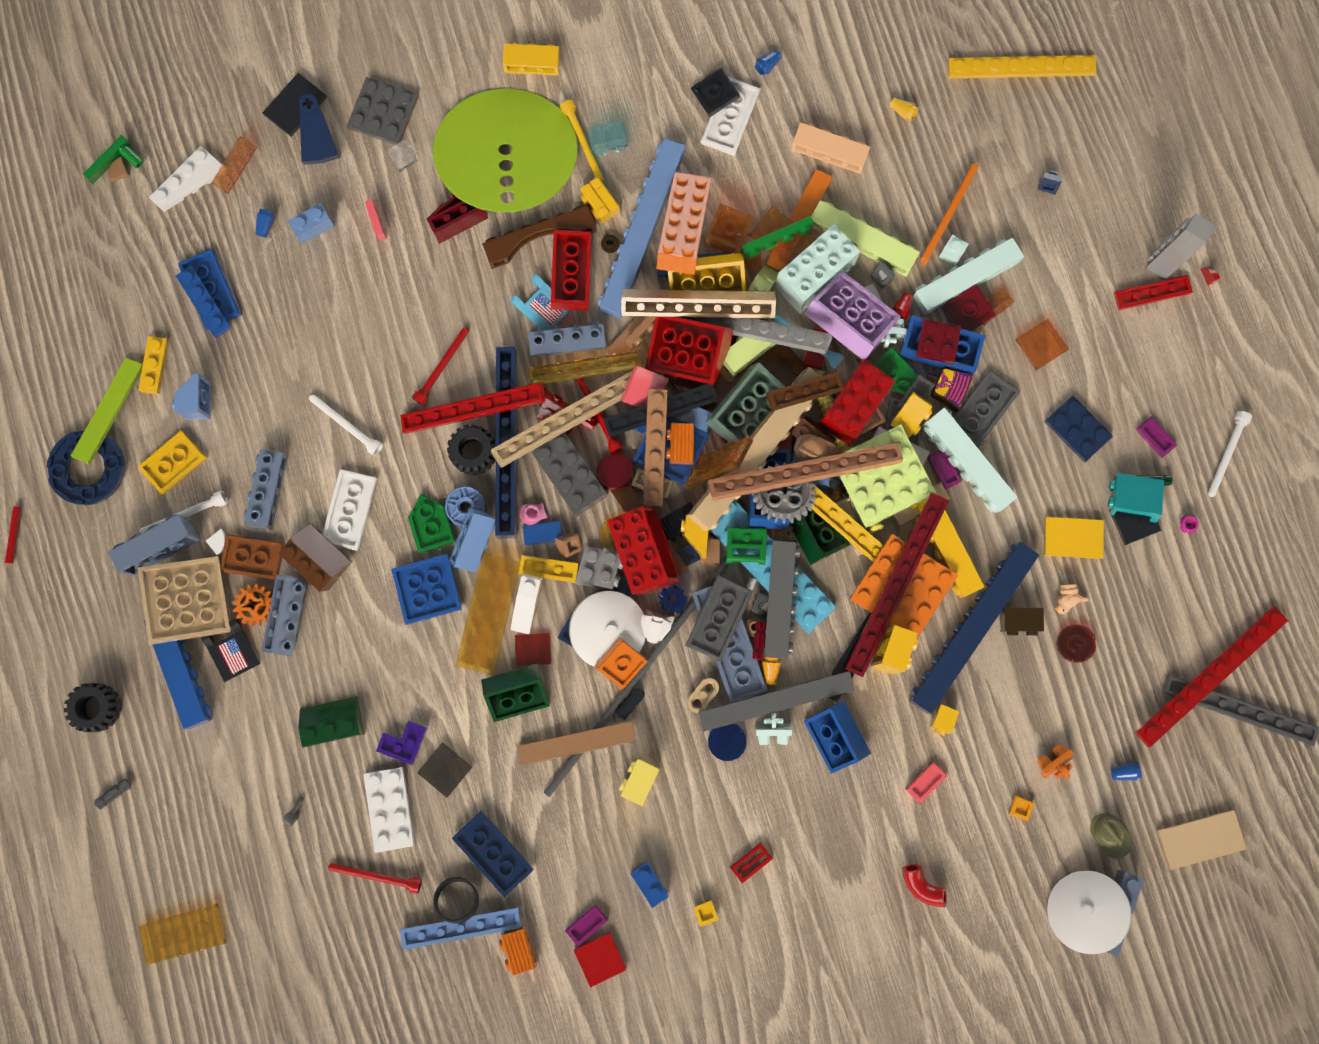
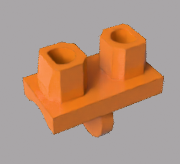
M1059 744L1052 749V753L1057 758L1053 762L1046 755L1037 760L1042 770L1041 775L1045 779L1057 770L1059 771L1054 774L1057 779L1062 775L1066 779L1071 777L1068 771L1073 766L1070 763L1067 764L1073 759L1072 755H1074V752L1071 749L1067 751L1065 747Z

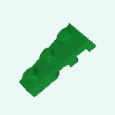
M892 347L872 364L895 380L890 389L903 396L918 377L915 371Z

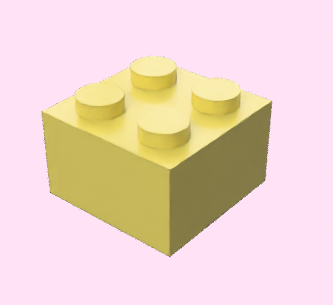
M639 758L637 762L633 760L628 769V772L631 773L628 780H623L619 789L622 791L621 796L643 806L660 768Z

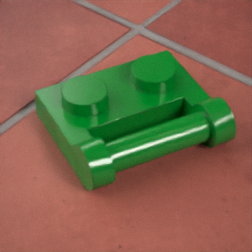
M727 528L726 563L754 562L759 563V565H765L767 530ZM733 548L759 549V555L733 554Z

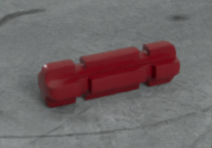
M756 622L755 624L757 632L754 635L753 648L755 651H753L752 657L754 660L764 659L763 649H765L767 625L765 622Z

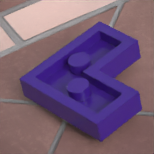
M408 721L402 739L383 733L376 752L414 765L428 728Z

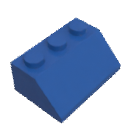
M844 701L804 720L831 774L855 764L872 754Z

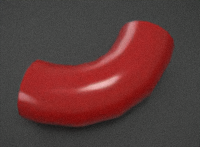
M909 864L902 867L906 887L916 899L926 905L946 907L947 893L945 887L933 886L928 883L923 876L922 867L918 864Z

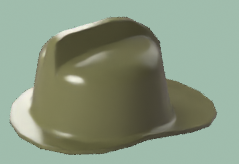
M1108 813L1095 816L1090 825V832L1097 844L1109 857L1122 858L1126 856L1131 850L1132 838L1123 824L1114 815Z

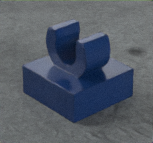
M1052 169L1049 170V173L1044 172L1037 190L1056 195L1062 182V177L1057 176V171Z

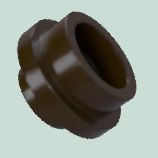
M607 235L602 239L601 247L604 252L611 254L619 249L620 243L616 236ZM612 241L614 244L608 246L607 242Z

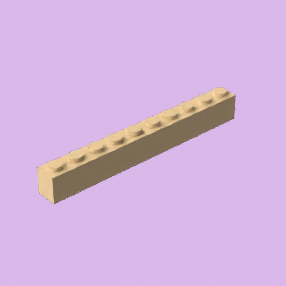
M809 367L800 373L792 385L820 376ZM812 400L776 411H770L717 478L761 470L767 463V457L769 455L772 456L779 448L777 446L781 440L784 441L789 436V429L800 422L802 419L800 417L801 414L807 412L812 407ZM708 489L687 517L702 530H713L720 523L718 519L721 515H725L732 506L730 504L734 499L737 500L740 496L713 501Z

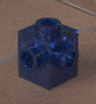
M676 585L673 588L670 586L668 589L663 588L658 596L661 599L659 602L662 604L661 609L669 614L673 611L678 615L689 598L683 594L684 590ZM671 596H674L676 598V602L671 603L669 601V598Z

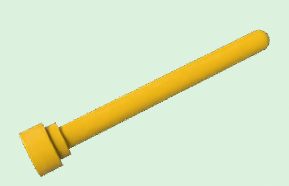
M567 100L560 105L562 113L569 117L595 178L599 177L603 181L602 173L575 115L576 106L574 101Z

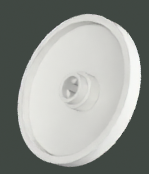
M600 591L589 595L578 604L570 619L569 637L573 649L582 660L592 666L598 663L620 637L640 652L646 639L641 624L642 616L644 615L641 608L633 599L619 592Z
M1094 871L1071 873L1055 885L1048 900L1047 913L1053 932L1063 944L1077 952L1085 954L1108 952L1117 947L1129 931L1132 913L1128 897L1119 884L1104 874Z

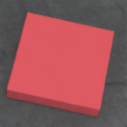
M635 365L621 401L636 407L646 405L648 402V389L664 390L669 378Z

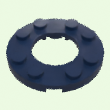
M84 431L72 432L60 439L49 454L47 461L48 481L54 492L70 503L86 506L98 504L112 496L123 480L125 473L123 452L119 445L106 435L98 450V453L103 457L105 466L101 479L95 482V484L80 486L71 479L69 464L72 460L71 454Z

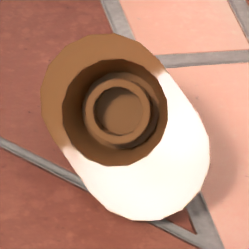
M813 434L802 435L795 442L794 446L795 455L801 462L839 454L835 445Z

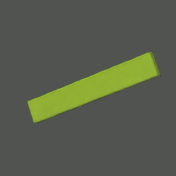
M125 357L72 452V458L89 465L91 464L141 374L142 364Z

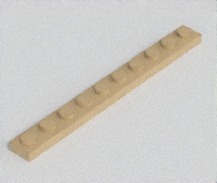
M646 363L643 364V365H641V366H639V367H642V368L645 369ZM632 371L491 449L492 455L502 468L621 401Z

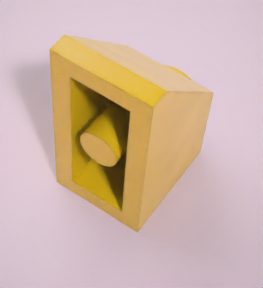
M686 515V521L682 520L681 532H685V539L702 558H706L708 530H702Z

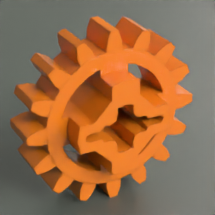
M255 584L254 588L252 585H247V590L241 588L242 594H235L238 601H233L232 603L237 605V608L233 609V612L239 613L236 618L242 619L243 624L249 622V626H254L255 622L261 626L262 620L265 622L268 620L267 617L272 600L270 596L273 593L271 591L266 592L267 587L264 586L260 589L258 584ZM256 593L262 594L264 598H259ZM254 602L258 603L257 605H255V609L250 608L252 607V605H254ZM244 612H250L253 618L248 617Z

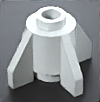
M646 609L645 614L642 616L641 624L647 641L651 643L663 641V638L671 629L674 616H664Z

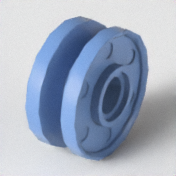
M460 487L453 490L445 502V511L448 518L460 528H462L467 512L461 511L463 504L469 503L471 508L483 512L487 510L485 499L478 490L472 487Z

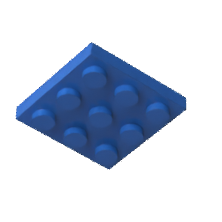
M671 416L667 418L664 477L685 486L710 434L694 427L693 465L670 464V459H666L667 447L671 448V440H667V429H671V423H685ZM646 435L633 459V462L644 467Z
M448 554L391 569L405 625L462 610Z

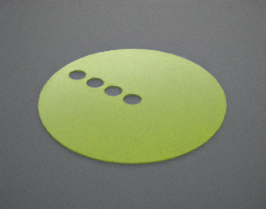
M493 89L475 94L463 100L442 120L433 143L435 168L448 190L463 202L492 212H517L546 202L557 194L570 179L578 155L577 138L567 116L546 98L519 89ZM503 144H508L512 147V152L508 155H503L499 152V147ZM503 160H510L513 163V167L508 171H503L500 169L499 164ZM503 176H510L514 182L511 186L504 187L500 184V179ZM504 192H511L514 195V200L510 203H504L500 197Z

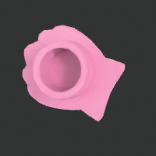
M543 503L538 505L525 504L519 511V518L527 525H533L541 519H547Z

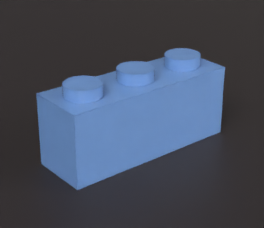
M473 508L468 509L449 559L454 567L475 572L477 567L481 565L483 550L487 548L489 543L488 537L495 528V518L490 513Z

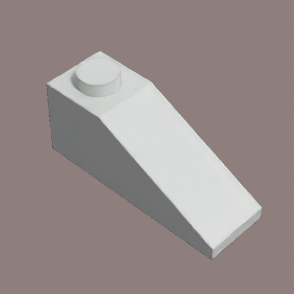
M529 574L522 575L510 630L530 634L543 578Z

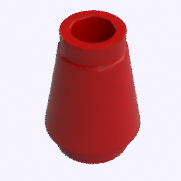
M906 292L902 294L892 308L893 311L901 316L900 319H904V321L909 317L913 296Z

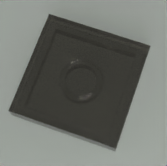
M442 742L417 774L448 798L473 767Z

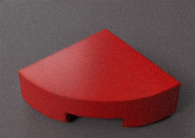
M1211 266L1201 268L1207 286L1214 284L1220 279L1219 273L1213 271Z

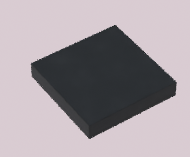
M722 68L691 87V91L709 118L740 98L739 92Z
M1116 511L1114 515H1111L1124 545L1162 531L1158 522H1149V516Z

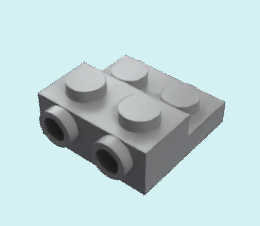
M585 546L575 581L576 584L604 591H614L615 587L618 588L620 576H618L619 569H623L618 552L605 548L601 550Z

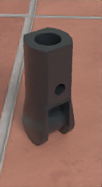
M641 688L635 689L615 713L625 721L645 697V692Z

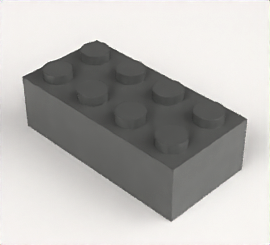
M565 432L532 451L533 456L575 518L607 497L605 490Z

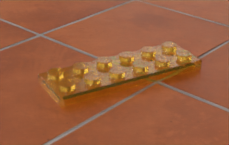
M483 553L456 667L494 675L518 578L519 561Z

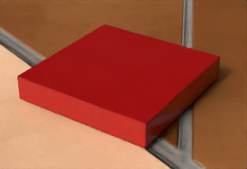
M610 932L573 950L590 988L627 970Z

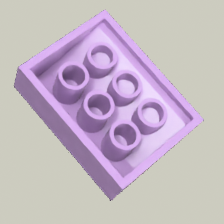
M842 270L813 299L805 312V315L861 359H866L901 318L899 314Z

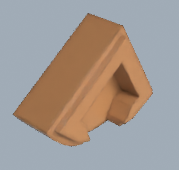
M121 157L117 158L109 168L108 176L111 182L129 176L124 160Z

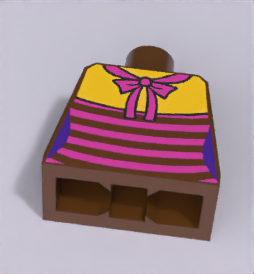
M943 368L939 376L928 373L926 378L935 384L931 397L957 412L963 403L974 375Z

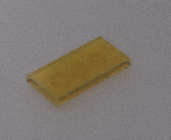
M218 904L138 926L146 965L226 943Z

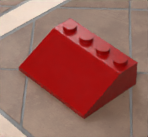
M656 316L645 369L714 385L730 349L734 330L678 317Z

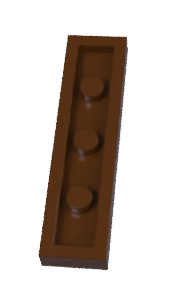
M835 372L767 392L766 396L772 412L841 392L844 388L839 372Z

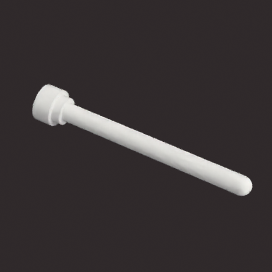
M314 394L309 396V400L364 443L371 455L376 456L382 450L383 444L381 442L369 439Z
M1237 411L1235 415L1236 426L1208 491L1210 497L1216 495L1241 432L1247 424H1250L1252 415L1247 412Z
M220 490L215 492L211 499L180 511L176 515L186 518L212 506L222 507L228 504L225 493ZM166 518L141 528L139 532L145 533L150 526L154 524L160 525L166 521Z

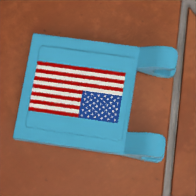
M535 274L532 276L531 281L539 290L525 304L516 295L511 298V303L538 328H543L544 331L551 330V327L557 326L571 310H551V288Z

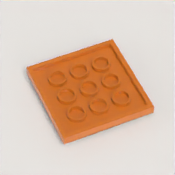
M892 533L890 534L849 598L851 601L872 613L906 543ZM923 554L889 624L918 633L916 638H918L958 577V574Z

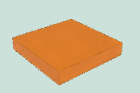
M620 637L594 667L623 690L648 660Z

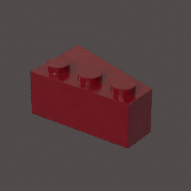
M452 193V197L445 204L442 203L426 220L440 244L488 219L486 211L463 202Z

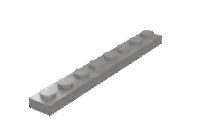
M684 318L733 329V335L822 354H826L832 340V335L829 333L756 318Z

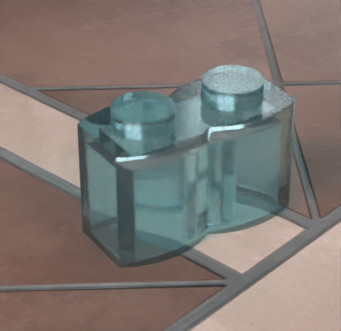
M614 121L587 128L593 154L604 155L607 151L615 150L619 152L628 147L624 121Z

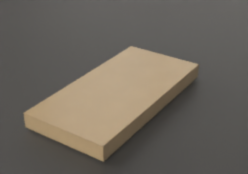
M1235 810L1157 830L1169 870L1247 849Z

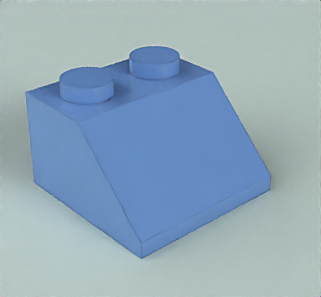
M194 373L175 392V399L172 401L175 412L187 420L210 419L211 382L199 373Z

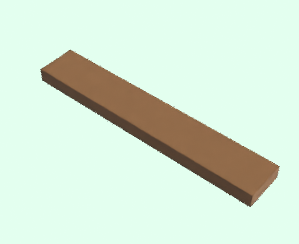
M630 721L519 745L518 751L521 765L524 766L635 742L636 737L633 722Z

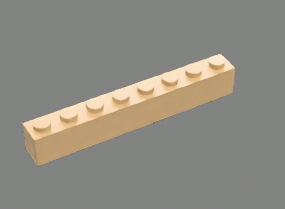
M622 289V316L775 318V292Z

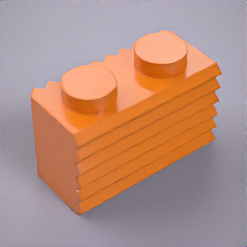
M671 423V429H667V440H671V448L667 447L666 459H670V464L693 465L694 424Z
M526 927L501 935L499 945L501 951L506 952L507 959L505 960V965L508 972L511 971L514 976L536 968L537 963Z

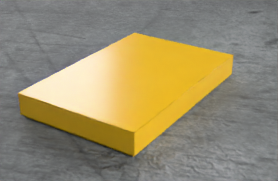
M181 429L142 462L138 468L159 493L164 496L203 463L207 457Z
M1045 517L1044 556L1103 559L1104 520Z

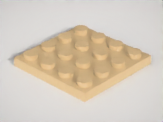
M218 556L138 567L149 645L230 632Z

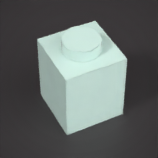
M952 234L939 258L956 266L968 243Z

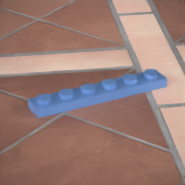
M519 907L473 915L469 920L458 924L440 921L400 929L402 948L406 950L518 929L522 925Z

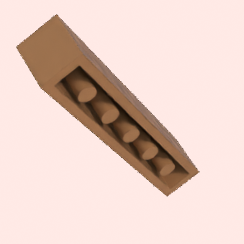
M648 389L643 506H663L668 390Z

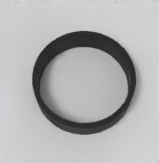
M462 877L448 878L435 891L433 898L434 908L445 921L453 924L463 923L475 914L479 905V895L476 888L467 879ZM453 882L469 884L473 888L475 895L472 909L467 915L459 919L444 917L438 908V898L441 891Z

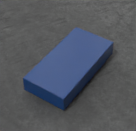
M560 521L522 526L525 546L556 542L555 538L562 536Z

